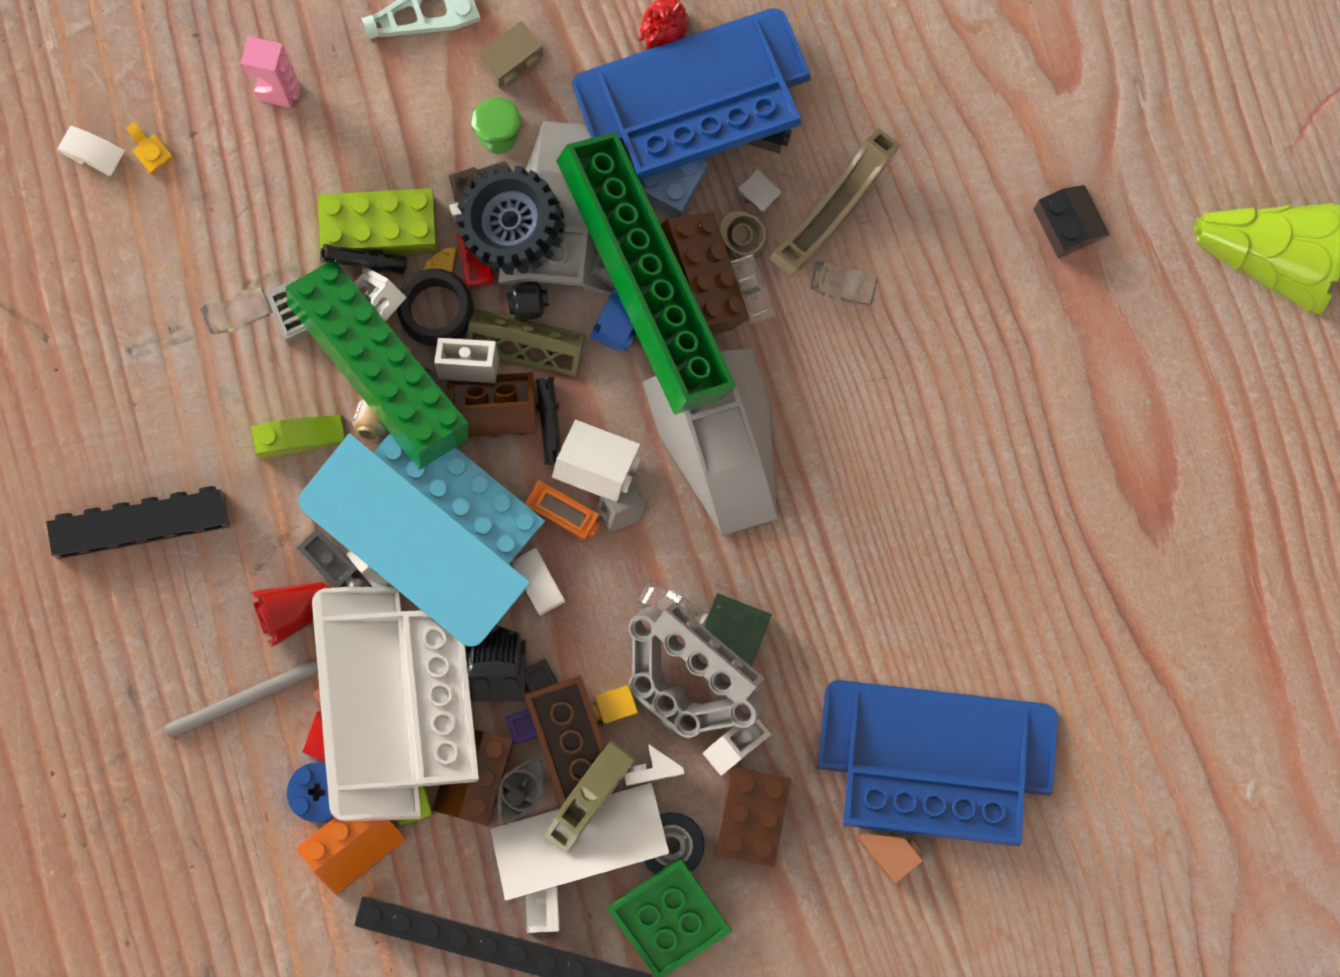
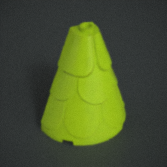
M1325 203L1295 207L1287 205L1264 209L1248 207L1207 212L1201 218L1198 217L1196 219L1193 233L1197 234L1196 244L1233 269L1242 270L1267 288L1277 291L1305 310L1321 314L1325 310L1332 297V292H1328V290L1335 282H1338L1340 276V204Z

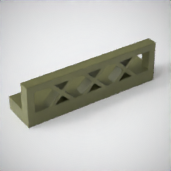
M475 309L469 321L466 339L473 340L474 333L485 335L489 341L496 342L500 360L576 377L586 334L526 320L520 321L513 317ZM504 341H510L515 344L518 350L513 353L506 352L500 344ZM533 347L540 348L546 356L536 359L530 355L528 350ZM560 354L574 356L572 367L560 364L556 356Z

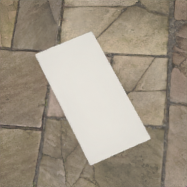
M652 783L611 794L567 854L543 836L559 809L491 828L505 900L669 854Z

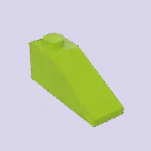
M340 414L277 420L251 426L255 453L261 460L339 445L345 439Z

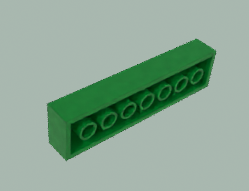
M326 263L285 287L288 307L299 318L301 323L419 469L424 468L468 440V422L338 264Z

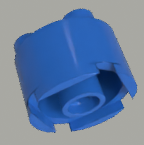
M613 287L593 328L595 331H592L589 338L619 353L621 350L627 352L636 336V332L632 331L633 325L615 287Z
M315 762L306 764L298 768L289 780L287 786L289 806L293 813L303 820L314 823H327L334 818L329 808L325 763ZM318 785H320L322 790H325V796H320L319 801H317L316 796L312 795L313 790L318 789Z

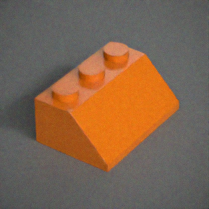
M334 817L295 849L335 895H338L405 841L406 838L392 820L340 821Z

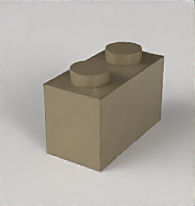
M520 21L480 51L477 57L479 65L500 89L505 84L507 86L513 84L520 77V73L527 67L532 69L542 60L543 47L526 25Z

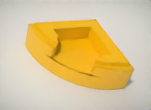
M445 248L436 253L426 262L424 270L439 268L453 273L457 248Z

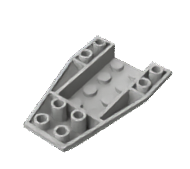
M543 121L525 170L529 173L531 169L538 174L540 179L543 178L560 202L559 205L564 213V218H561L565 225L564 233L558 232V236L562 241L559 248L554 245L551 246L550 249L554 255L550 260L545 256L539 259L543 264L541 267L536 269L533 264L528 265V273L521 274L517 268H514V275H506L500 268L498 284L513 285L530 281L583 286V292L611 293L613 282L556 162L566 144L591 138L586 125ZM511 218L507 222L506 227H513L514 225H516L518 222V218Z
M752 348L721 352L736 384L724 399L674 415L656 375L642 382L661 440L722 537L778 519L770 406Z

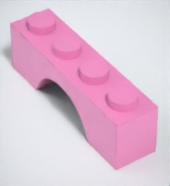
M248 36L241 65L245 73L258 78L254 91L258 100L292 108L293 100H298L301 84L298 83L297 74L294 73L293 65L289 61V55L286 54L283 44Z

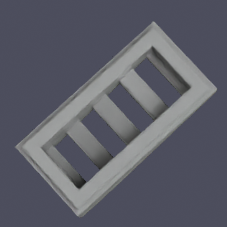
M292 281L265 292L287 344L310 335L303 324L289 330L286 326L299 321L297 316L283 320V316L293 312L289 307L281 311L278 309V307L287 303V297L275 302L274 297L286 292L285 287L291 284Z

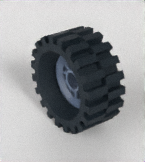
M500 165L501 172L496 173L492 167L485 170L488 175L487 178L482 180L477 175L473 179L476 184L473 190L466 186L463 191L467 200H459L457 206L462 212V215H456V222L462 228L458 230L459 234L474 256L484 266L487 264L492 271L499 273L501 268L506 275H514V268H517L521 274L528 273V265L533 264L536 269L543 265L539 260L543 256L550 260L554 255L550 249L552 245L559 248L562 240L558 236V232L564 233L565 228L561 218H564L563 210L547 182L543 178L540 179L536 172L530 169L529 173H527L523 166L518 165L515 166V171L513 172L509 165ZM511 218H518V222L516 225H514L513 227H506L507 222Z

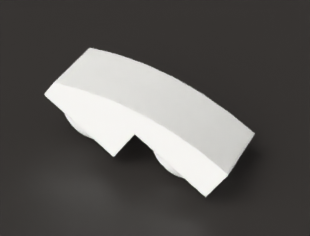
M74 126L69 127L57 149L58 152L82 165L85 162L109 177L112 175L125 151L105 139Z
M537 548L530 550L511 562L514 569L530 581V585L525 590L540 616L566 602Z

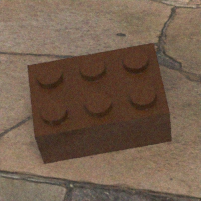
M732 767L715 855L771 867L775 866L791 778Z

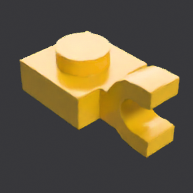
M135 122L125 128L138 145L132 152L151 175L174 159L155 134L147 138Z

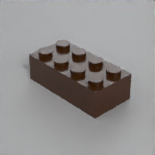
M714 212L668 218L660 225L711 333L730 331L748 320L749 315Z
M581 675L524 694L561 806L605 749Z

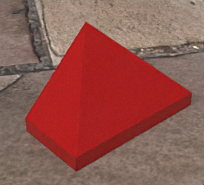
M321 711L316 712L303 753L325 762Z

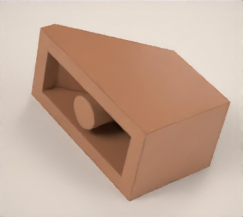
M865 833L855 837L892 884L898 883L923 862L919 857L922 851L912 839L907 842L905 838Z

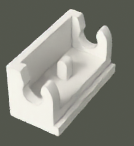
M363 268V274L354 284L358 289L363 286L366 287V294L364 296L384 321H386L407 297L389 279L370 269Z
M558 886L526 895L527 933L560 931Z

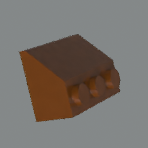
M533 372L498 374L496 376V383L447 380V397L468 422V438L537 433Z
M474 729L479 775L478 782L440 785L432 811L489 827L497 802L499 784L505 775L514 741Z

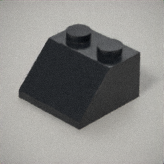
M1085 185L1064 188L1041 198L1033 209L1058 259L1110 235Z

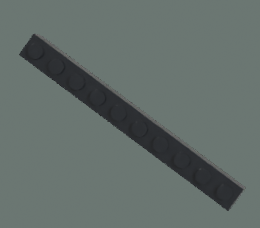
M362 896L354 924L356 927L540 977H652L651 973L367 896Z

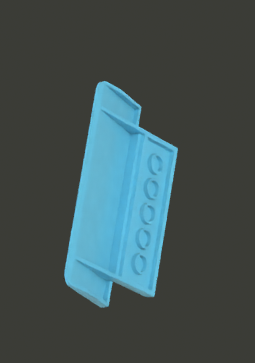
M349 433L299 496L300 509L308 517L466 646L473 647L481 644L530 585V581L509 564L545 523V520L457 448L444 454L424 468L419 469L391 433L374 452Z

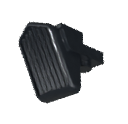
M496 625L481 644L473 647L467 646L466 661L471 701H525L526 640H521L519 633Z

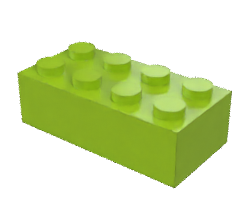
M432 188L318 195L320 251L325 243L374 252V250H382L383 253L390 255L438 252L436 205Z

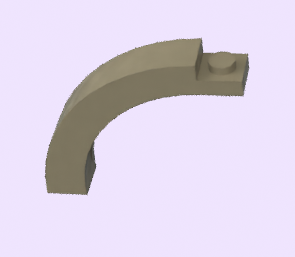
M878 128L866 139L846 170L817 207L774 250L769 259L791 277L798 270L800 271L852 213L901 145Z

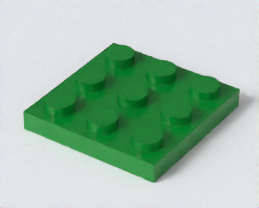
M679 857L607 906V910L655 977H665L732 932V928L682 857Z

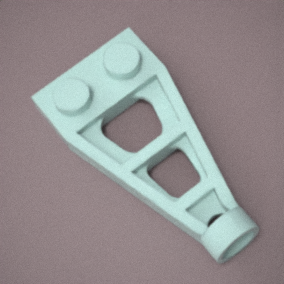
M396 0L378 13L361 18L367 37L371 40L377 37L456 30L479 22L481 18L474 0H443L447 13L442 17L428 18L422 14L420 5L423 0ZM408 6L414 8L417 16L416 22L406 25L396 24L394 19L396 12ZM379 22L381 24V28H377L376 23Z

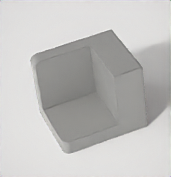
M757 169L738 188L737 197L744 204L750 201L759 211L764 212L773 202L778 203L781 200L782 191Z
M630 484L628 492H621L617 502L600 496L596 512L599 513L603 523L611 532L639 523L645 503L633 485Z

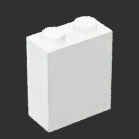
M575 420L556 459L552 478L617 502L621 492H628L633 478L629 476L630 472L636 473L640 464L641 457L637 456L640 444Z

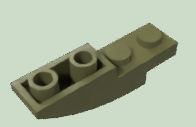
M610 741L556 813L554 820L543 836L567 854L636 758L614 741Z

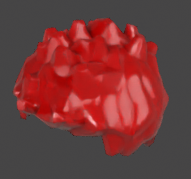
M656 0L654 3H651L644 13V18L639 28L640 35L638 41L645 40L646 50H649L656 46L682 39L687 33L690 24L684 6L677 0Z

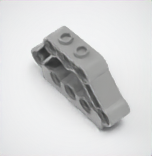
M673 602L663 613L654 607H647L630 620L628 631L632 637V676L629 679L628 686L633 696L639 700L641 706L657 715L665 727L677 732L684 738H693L700 732L731 726L748 728L762 715L764 702L760 695L755 692V689L764 680V677L678 604ZM642 620L650 624L651 630L643 626ZM676 635L684 639L685 645L677 641ZM661 641L668 654L675 657L680 656L686 661L687 669L692 674L704 676L709 681V686L714 693L726 695L729 699L702 704L692 703L686 698L685 690L680 685L668 683L664 679L661 670ZM698 654L705 656L708 664L701 662ZM721 673L726 674L730 678L731 683L725 682L721 677ZM643 677L650 680L651 686L645 684ZM665 696L670 697L673 700L674 705L669 704L666 701ZM741 705L747 706L750 709L751 714L745 713L742 710ZM687 715L694 717L697 724L691 723Z

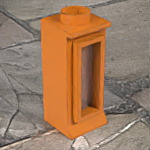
M538 480L525 502V505L542 519L585 543L589 537L594 539L602 523L598 522L600 519L599 513Z

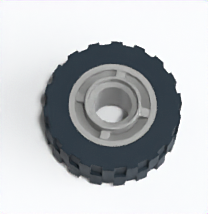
M673 812L660 814L665 838H677L680 841L681 848L677 853H669L645 860L646 867L656 874L679 857H682L690 870L693 871L700 864L704 854L705 845L701 829L693 819L684 814Z

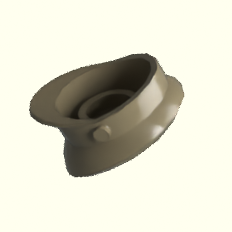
M734 210L728 212L722 218L718 227L730 258L748 261L756 258L764 250L767 242V231L757 215L742 210Z

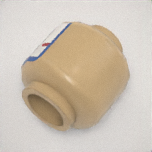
M364 400L360 401L352 422L357 435L369 441H377L379 438L385 437L389 432L366 402Z

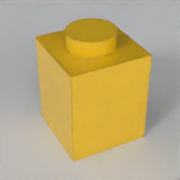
M628 685L596 695L597 703L591 705L596 720H603L604 726L638 715Z

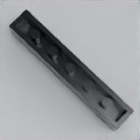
M215 486L198 489L199 493L188 495L187 492H176L170 494L169 499L159 500L158 497H149L142 499L141 504L130 506L129 502L112 505L113 509L101 511V508H90L84 510L83 515L72 516V513L55 515V520L46 521L51 556L63 559L229 528L230 522L225 493L220 489L216 490Z

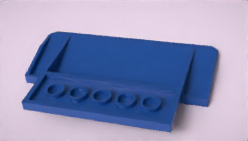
M771 8L584 71L575 76L572 86L590 137L593 138L617 132L622 145L624 144L638 179L642 180L802 125L801 117L788 88L811 81L786 14L780 9Z
M836 680L831 682L825 691L817 769L847 772L843 814L844 827L1020 847L1022 844L1024 793L1050 796L1052 793L1058 716L1053 707L1044 703Z

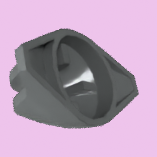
M535 756L504 775L499 784L497 794L499 821L507 825L537 807L543 793L544 761Z

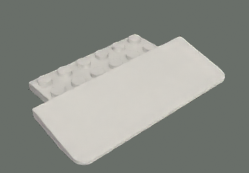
M394 587L325 588L316 592L312 600L330 812L340 821L420 819L418 787L478 782L479 780L465 645L422 610L401 612L399 591Z

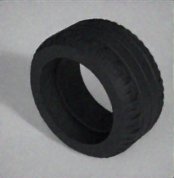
M439 268L419 271L407 279L400 289L407 298L397 308L399 320L406 333L418 343L437 347L438 338L459 339L468 329L469 321L474 311L470 291L463 280L454 273ZM430 287H444L451 290L458 297L460 304L459 312L455 319L447 326L438 329H428L420 326L415 322L411 314V306L416 296Z

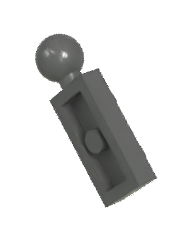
M318 528L297 547L301 554L335 588L342 587L343 585L346 587H369L365 580L353 577L359 571L357 567Z

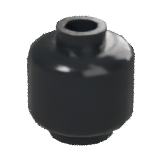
M538 282L513 284L511 292H506L510 315H515V318L520 321L542 317L544 307L549 306L547 289L541 290Z

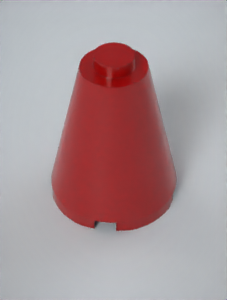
M324 582L251 592L253 598H258V601L254 602L253 605L264 634L269 632L270 637H272L271 640L267 641L270 647L277 646L314 622L313 597L319 590L332 588V586L326 587Z

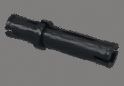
M324 243L320 251L321 262L371 269L376 273L387 271L403 275L405 273L404 270L407 269L406 256L390 255L383 253L382 250H374V252Z
M545 377L536 379L539 404L536 407L537 411L540 412L544 464L551 465V463H554L555 465L561 451L557 418L559 403L556 402L554 377H547L546 380Z

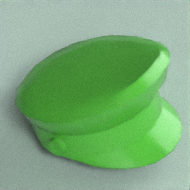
M491 98L479 104L473 112L472 128L478 135L482 146L492 153H504L515 144L521 125V116L514 103L503 98Z

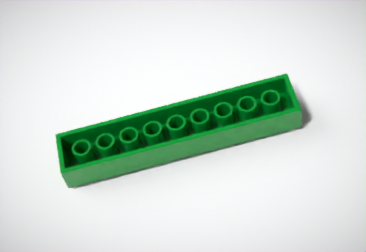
M617 132L566 144L556 162L674 415L724 399L736 386L735 381Z

